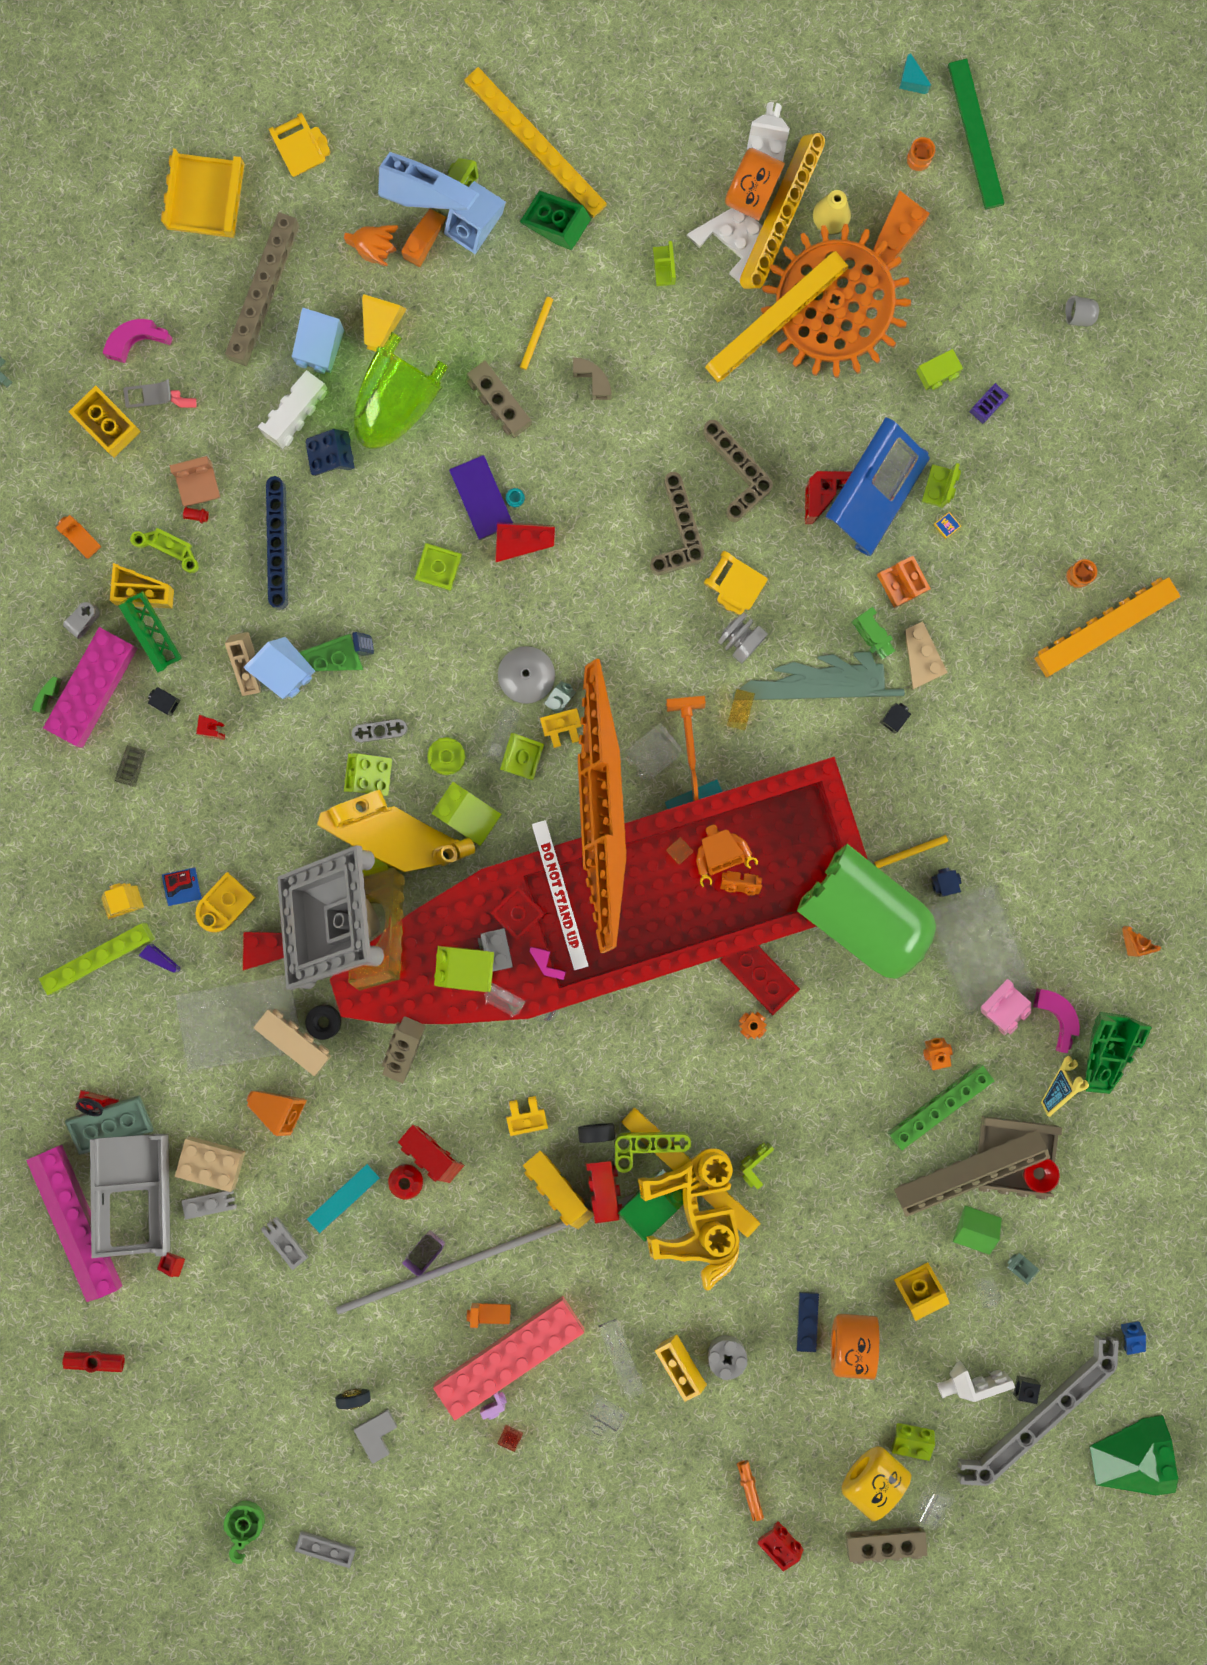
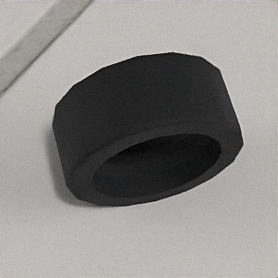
M613 1123L590 1124L578 1127L580 1143H598L615 1140Z

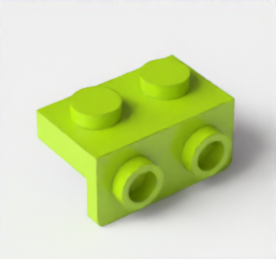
M897 1423L891 1452L897 1455L930 1461L935 1448V1431Z

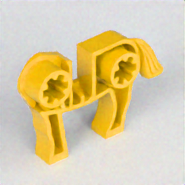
M715 1148L701 1151L677 1170L665 1172L654 1178L638 1179L640 1195L644 1201L683 1188L684 1210L691 1231L680 1238L672 1240L647 1236L649 1255L654 1260L674 1259L684 1262L703 1261L710 1263L701 1271L703 1288L707 1291L711 1290L719 1280L732 1270L738 1259L740 1242L732 1208L724 1206L699 1211L697 1196L727 1191L731 1188L729 1180L732 1176L733 1168L730 1158L725 1152Z

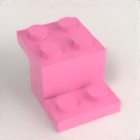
M1009 979L981 1006V1013L994 1023L1004 1036L1007 1033L1011 1035L1018 1028V1022L1021 1019L1024 1021L1031 1014L1032 1010L1031 1002L1014 988V984Z

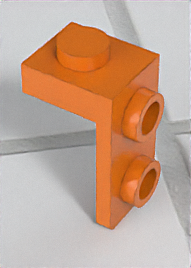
M71 515L63 517L58 522L59 525L56 529L67 537L85 558L89 559L101 548V545Z
M472 1303L471 1310H467V1322H470V1328H478L479 1323L510 1324L511 1305Z

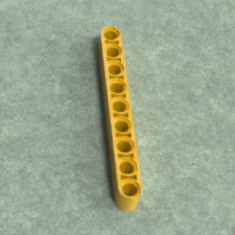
M820 133L804 135L800 139L740 276V284L744 289L761 288L766 281L770 271L769 267L771 264L773 265L824 148L825 139Z
M836 251L831 253L706 365L705 369L717 383L722 381L839 278L849 266Z
M633 1108L621 1121L632 1133L661 1132L636 1108ZM646 1138L639 1139L646 1146L648 1145L649 1141ZM660 1138L657 1144L664 1147L668 1144V1140ZM684 1152L655 1153L673 1171L691 1160ZM727 1191L701 1195L714 1208L724 1206L732 1208L737 1229L747 1238L761 1224Z

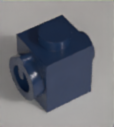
M949 867L939 869L938 874H934L931 877L935 895L939 894V897H944L961 892L959 886L962 883L959 873H956V870H950Z

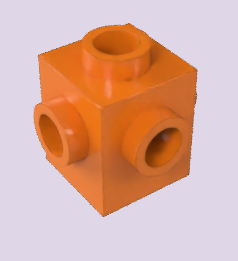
M751 1011L749 1014L747 1012L744 1013L739 1019L741 1023L738 1026L742 1028L740 1033L747 1039L750 1037L754 1040L757 1037L760 1039L767 1031L765 1029L767 1024L764 1023L766 1018L759 1012L755 1014ZM753 1022L757 1024V1028L754 1030L750 1028V1024Z
M944 1037L925 1041L926 1049H923L925 1060H928L932 1071L951 1067L950 1055H953L952 1047L946 1043Z

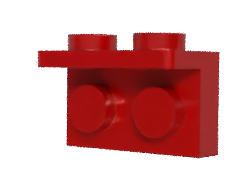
M779 1521L774 1523L772 1530L761 1536L757 1541V1544L783 1572L799 1562L804 1551L801 1544L793 1538Z

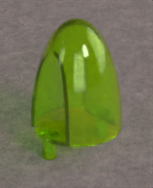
M391 332L383 347L377 346V351L363 378L355 404L354 431L356 438L360 444L368 449H378L390 445L411 429L429 408L439 391L442 390L443 386L440 381L449 366L438 360L432 373L427 375L393 353L403 338Z

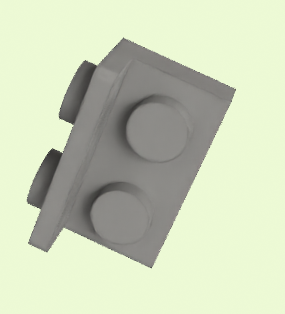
M505 928L481 933V938H478L480 950L484 949V951L494 952L493 971L513 967Z

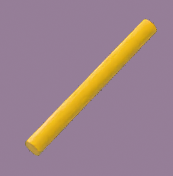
M546 297L522 359L521 369L527 370L553 302L551 297Z
M946 835L875 861L874 864L877 868L884 867L947 843L948 838Z

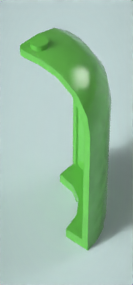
M845 845L834 854L830 865L825 871L827 876L822 883L817 882L801 898L797 911L872 970L884 977L898 979L909 973L924 959L933 942L936 931L934 916L923 903L850 845Z

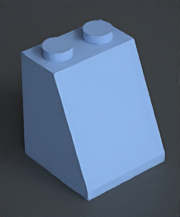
M474 181L469 188L478 192L479 196L469 211L449 209L444 234L476 254L503 214L506 202Z
M302 308L292 358L297 366L302 368L309 366L321 374H325V372L331 373L344 333L340 319Z
M286 637L267 642L244 666L250 674L282 699L295 697L300 692L299 688L312 680L311 675L315 672Z

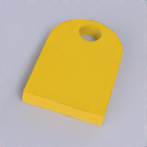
M226 872L199 901L195 912L197 922L206 931H224L256 897L229 872ZM208 914L214 918V922L210 926L204 923V917Z

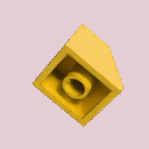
M928 1262L894 1279L915 1321L950 1304L943 1287Z

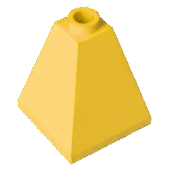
M363 294L364 344L367 345V349L378 352V349L384 347L404 315L406 308Z

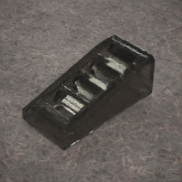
M127 745L115 777V782L136 787L146 750ZM130 752L140 754L139 758L129 756ZM128 759L137 761L136 765L127 763ZM130 767L133 768L134 771H126L125 768ZM126 774L132 777L131 779L123 778V775Z

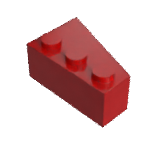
M412 1124L398 1141L402 1146L401 1151L407 1156L411 1155L415 1159L414 1163L421 1169L425 1168L429 1172L427 1175L435 1182L438 1180L450 1183L465 1166L461 1162H456L450 1156V1152L444 1151L437 1144V1141L419 1126Z

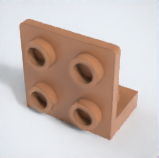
M207 456L169 465L171 473L176 477L184 507L220 498L212 461Z

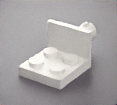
M769 102L766 106V115H762L752 121L747 149L755 148L783 162L790 128L782 118H779L782 106L776 103L775 111L773 112L774 102Z
M961 1361L957 1362L953 1367L949 1380L937 1383L942 1398L957 1394L959 1398L972 1402L1015 1388L1013 1380L1005 1371L1002 1372L1001 1370L993 1371L990 1373L991 1376L985 1378L982 1376L976 1377L971 1382L968 1370Z

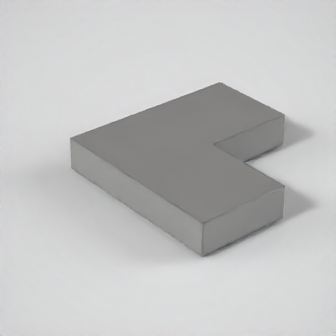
M388 1409L354 1428V1432L372 1464L390 1454L381 1436L396 1429L397 1424Z

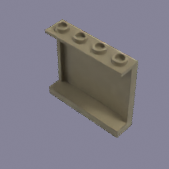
M982 1116L977 1154L988 1151L991 1147L1005 1144L1010 1139L1022 1137L1027 1132L1038 1130L1048 1148L1049 1159L1055 1163L1058 1135H1062V1127ZM1042 1168L1034 1170V1177L1036 1179H1041L1044 1176ZM1024 1169L978 1187L979 1191L990 1192V1189L998 1190L997 1193L1009 1195V1192H1016L1017 1196L1028 1197L1029 1194L1036 1195V1198L1047 1200L1048 1197H1054V1194L1051 1193L1052 1190L1046 1193H1039L1029 1188L1024 1180Z

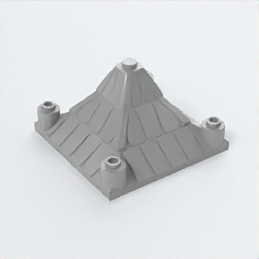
M356 845L277 877L286 989H311L318 980L362 965L379 966L384 959L382 948L371 946L369 941L370 937L378 933L380 922L374 908L366 899L362 872L363 870H370L374 865L375 858L371 851L362 850V846Z

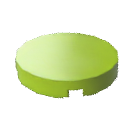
M449 737L439 738L433 742L427 753L430 767L438 774L445 776L453 775L460 771L466 758L462 745Z

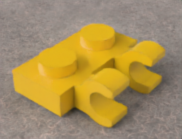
M577 708L540 717L544 736H551L554 748L561 746L558 733L569 730L572 743L579 741L576 728L582 727V725L580 724Z
M536 1096L528 1097L530 1111L519 1113L517 1100L509 1101L511 1115L506 1116L510 1136L548 1129L544 1108L538 1109Z

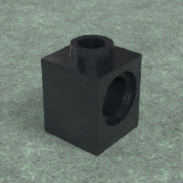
M159 687L153 689L148 696L149 705L169 716L173 715L181 701Z
M902 703L893 704L880 723L894 734L898 733L911 715L908 712L909 708Z
M1017 1376L1013 1395L1018 1401L1037 1404L1041 1385L1036 1379Z

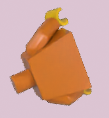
M711 825L705 829L708 837L702 839L703 845L699 847L696 859L699 874L702 875L700 883L703 887L702 881L705 878L710 880V885L712 884V879L708 873L713 875L742 862H745V866L751 869L749 861L752 859L755 865H758V860L751 857L752 852L744 839L736 834H730L728 830L719 832L716 825Z

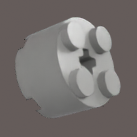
M722 1335L710 1343L707 1357L710 1369L716 1376L723 1380H729L740 1376L747 1367V1354L744 1345L739 1339ZM727 1354L731 1359H724V1355Z

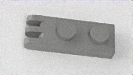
M234 1190L232 1192L221 1191L183 1199L182 1206L185 1220L236 1209V1204H228V1202L235 1201V1197L227 1198V1195L233 1194Z
M276 1216L273 1218V1221L277 1226L275 1227L270 1221L267 1223V1226L271 1231L269 1232L265 1226L261 1228V1231L289 1267L294 1270L309 1256Z

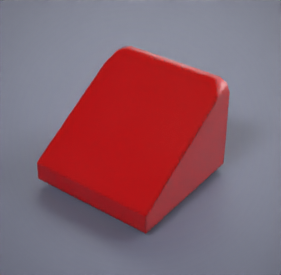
M167 1252L166 1256H161L157 1270L170 1277H179L185 1258Z

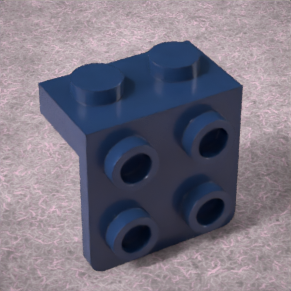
M332 429L306 439L305 443L311 475L317 476L334 469H355L350 444L351 439L348 431Z

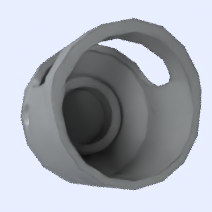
M1075 295L1068 298L1065 306L1066 322L1068 325L1092 326L1099 316L1098 303L1094 299ZM1074 301H1076L1075 313L1072 318L1071 311Z

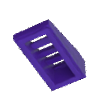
M995 383L969 412L984 424L1009 395ZM994 390L1002 396L1001 400L992 393ZM990 395L997 402V404H994L988 398V396ZM985 400L993 408L990 409L983 403V401ZM981 406L983 409H985V410L988 412V414L986 415V414H985L980 408H978V407Z
M154 944L147 945L139 954V957L170 972L176 973L181 970L180 966Z

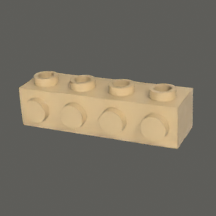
M276 1008L274 1010L268 1009L254 1026V1029L309 1073L316 1076L331 1058V1055L328 1054L330 1051L321 1044L320 1046L313 1042L314 1038L305 1032L303 1034L298 1030L299 1026L293 1021H286L283 1018L284 1014Z

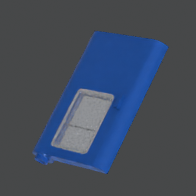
M885 417L825 517L835 522L856 542L855 548L858 551L871 556L930 460L929 453L925 449L920 448L896 422Z

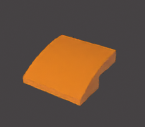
M914 556L900 561L896 565L877 574L894 608L931 589Z

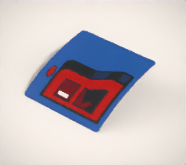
M195 867L162 874L168 906L202 899Z

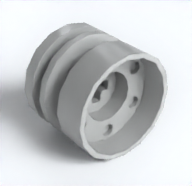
M745 612L732 620L724 629L717 642L722 645L728 640L729 643L725 647L726 651L735 646L736 650L732 656L741 664L768 636V633L760 626L754 630L749 629L754 620L750 619L746 624L743 623L748 616Z

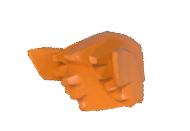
M398 225L362 227L354 234L345 233L344 240L346 244L355 248L364 260L388 266L383 259H387L389 253L396 251V248L389 240L393 239L391 233L396 232Z

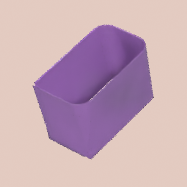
M429 1230L426 1235L432 1236L442 1246L430 1259V1261L425 1265V1267L422 1270H420L409 1259H407V1257L405 1258L406 1260L402 1263L405 1267H407L411 1272H413L417 1276H420L425 1272V1270L440 1254L445 1244V1242L442 1239H440L436 1234H434L431 1230Z

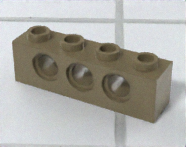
M485 360L467 373L468 385L473 391L477 390L480 396L478 397L484 406L489 405L492 409L490 411L491 415L496 421L500 420L503 426L501 427L508 436L511 434L515 438L532 425L529 416ZM489 382L492 385L489 389H483L481 387L482 384ZM496 397H501L503 399V402L501 404H495L493 403V400ZM508 412L515 414L512 419H506L504 416Z
M404 1016L401 1023L397 1022L382 1063L384 1067L382 1075L402 1084L404 1083L411 1069L426 1025Z
M923 1526L845 1532L847 1556L849 1561L854 1564H862L864 1561L871 1560L873 1562H882L884 1559L900 1561L907 1557L921 1559L922 1556H928L926 1532ZM903 1542H910L908 1547H901ZM884 1543H891L888 1549L882 1548ZM864 1545H872L869 1550H863Z

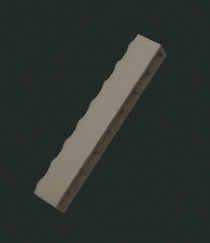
M1031 1131L1017 1139H1010L998 1147H991L988 1151L981 1154H974L964 1161H957L947 1168L938 1169L930 1175L921 1176L913 1182L901 1184L894 1191L905 1216L908 1217L1049 1159L1050 1155L1039 1131Z

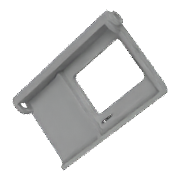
M169 1134L90 1139L92 1258L150 1252L155 1253V1256H166L167 1252H170ZM147 1190L149 1241L145 1244L111 1246L110 1194L113 1192Z

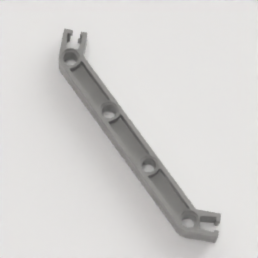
M1094 1335L1093 1357L979 1460L958 1459V1467L961 1470L972 1469L974 1473L973 1475L957 1473V1479L960 1484L987 1486L1001 1476L1115 1372L1118 1365L1119 1341L1113 1336H1106V1339H1103L1101 1336ZM1109 1340V1351L1103 1352V1343ZM1108 1358V1364L1102 1366V1361ZM1068 1395L1067 1402L1061 1403V1398ZM1028 1433L1026 1439H1020L1021 1434ZM982 1470H988L985 1476H979Z

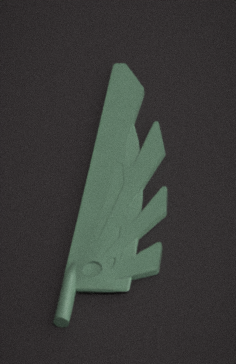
M856 652L853 655L861 665H849L832 654L819 656L818 659L834 667L816 669L796 662L777 667L774 671L794 675L775 682L751 680L733 693V700L904 696L905 690L885 689L884 665L875 664L871 652Z

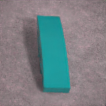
M366 1164L310 1215L307 1221L320 1234L379 1180V1176Z

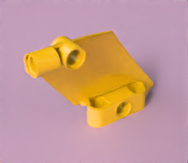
M376 790L333 806L329 810L321 812L317 822L319 827L352 846H362V850L371 851L374 854V858L403 872L437 865L446 866L449 863L475 854V846L470 838L461 841L453 839L395 806L387 807L381 790ZM356 804L362 807V812L356 809ZM443 851L448 853L449 860L444 858Z

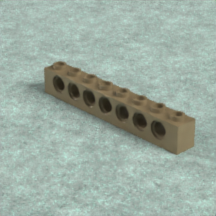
M280 212L277 214L225 352L226 357L230 361L246 367L248 365L300 227L297 219Z

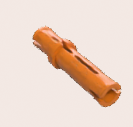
M743 1460L737 1463L741 1476L740 1483L746 1494L752 1521H755V1518L756 1521L764 1519V1515L755 1487L756 1480L752 1476L749 1461Z

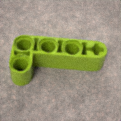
M685 1132L620 1133L615 1139L616 1168L622 1173L629 1172L633 1166V1153L686 1152L691 1147L690 1137ZM670 1137H674V1147H671L672 1143ZM683 1137L687 1142L684 1143V1146H680V1143L676 1141H680V1138ZM623 1138L629 1141V1145L624 1148L618 1144L619 1140ZM646 1138L649 1141L648 1145L640 1147L638 1145L639 1139ZM660 1138H666L668 1144L661 1147L657 1144V1141ZM627 1158L630 1163L628 1166L622 1167L619 1165V1160Z

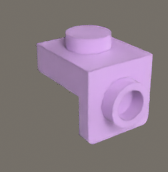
M498 1391L494 1394L495 1402L481 1407L480 1414L483 1420L486 1418L489 1420L499 1416L500 1412L505 1411L507 1400L503 1392L500 1393Z

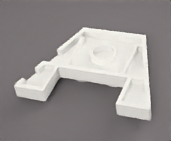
M731 208L689 232L687 238L700 248L714 234L741 258L729 273L740 283V276L762 225L755 219Z

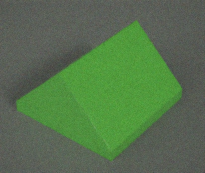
M965 1205L953 1242L990 1255L1000 1240L1002 1218Z

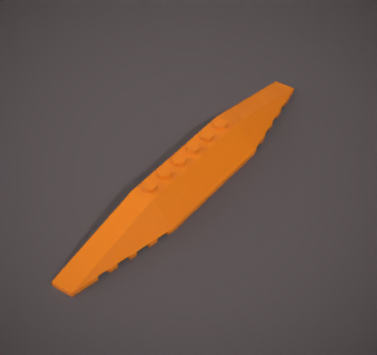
M596 658L587 664L584 670L583 689L586 690V697L582 698V707H585L584 717H581L580 724L583 725V735H579V744L582 745L581 753L578 754L583 868L588 873L586 883L587 887L591 888L592 895L589 898L590 903L594 904L595 908L593 919L598 924L596 934L600 953H605L616 948L626 864L620 749L600 659Z

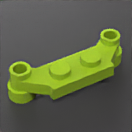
M159 528L144 534L136 531L130 536L131 543L137 548L151 546L182 561V568L188 573H195L199 569L198 562L191 551L192 545ZM194 564L193 568L189 569V566Z

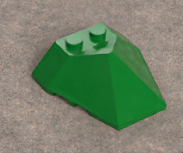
M1099 1012L1092 1028L1085 1080L1088 1082L1089 1087L1084 1091L1110 1094L1123 1076L1121 1072L1127 1063L1131 1064L1134 1060L1132 1056L1137 1048L1142 1049L1152 1027L1125 1015Z
M1163 1415L1142 1418L1129 1427L1126 1426L1121 1431L1089 1446L1096 1485L1155 1496L1176 1493L1178 1484L1177 1467L1172 1439Z

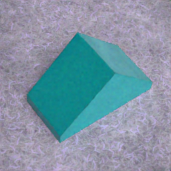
M910 53L907 55L899 89L926 94L929 92L931 83Z

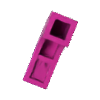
M134 319L121 324L110 334L104 346L103 354L108 359L126 363L129 350L136 342L149 339L171 345L172 337L166 329L160 327L156 329V324L153 320Z
M1037 988L1033 1007L1048 1010L1057 1017L1060 1031L1056 1051L1068 1054V1050L1072 1048L1073 1044L1071 1035L1079 1036L1080 1032L1077 1013L1070 1002L1063 996L1049 990Z

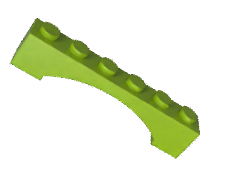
M141 923L40 977L39 981L47 996L54 995L99 968L149 944L155 938L147 923Z

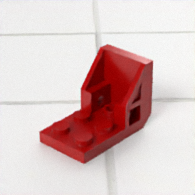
M817 471L809 478L805 486V524L813 525L833 501V498L836 496V487L837 490H842L853 471Z

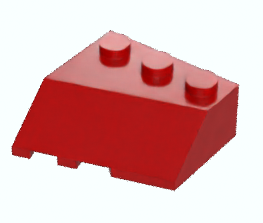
M613 1161L586 1164L587 1171L591 1170L589 1187L591 1192H594V1196H591L595 1224L621 1220L618 1212L623 1206L618 1203V1196H621L620 1184L616 1185L615 1177H618L616 1165L613 1164Z

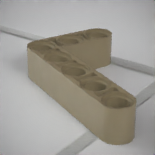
M709 420L704 426V437L749 486L729 504L726 511L728 520L738 522L769 495L773 483L768 475L717 420ZM709 427L716 428L717 433L710 434L707 431V429ZM727 441L730 447L723 448L720 442ZM740 455L743 461L735 462L733 456ZM753 469L755 475L748 476L746 470ZM760 483H766L768 489L763 491L759 488L758 485ZM750 495L754 498V502L747 503L744 497ZM737 508L740 511V515L733 516L730 510Z
M670 472L666 475L664 486L683 548L655 556L651 560L650 570L657 576L701 563L704 557V549L683 480L677 472ZM674 478L678 481V484L671 486L668 480ZM679 496L683 498L684 502L676 504L673 499ZM685 514L689 517V521L681 522L679 516ZM689 532L693 533L695 539L688 541L684 535ZM692 551H698L700 553V558L693 559L690 556V553ZM679 556L682 559V563L674 564L672 558ZM658 561L662 562L664 568L656 570L653 564Z

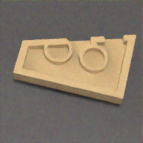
M923 621L904 630L912 690L947 674L948 672Z

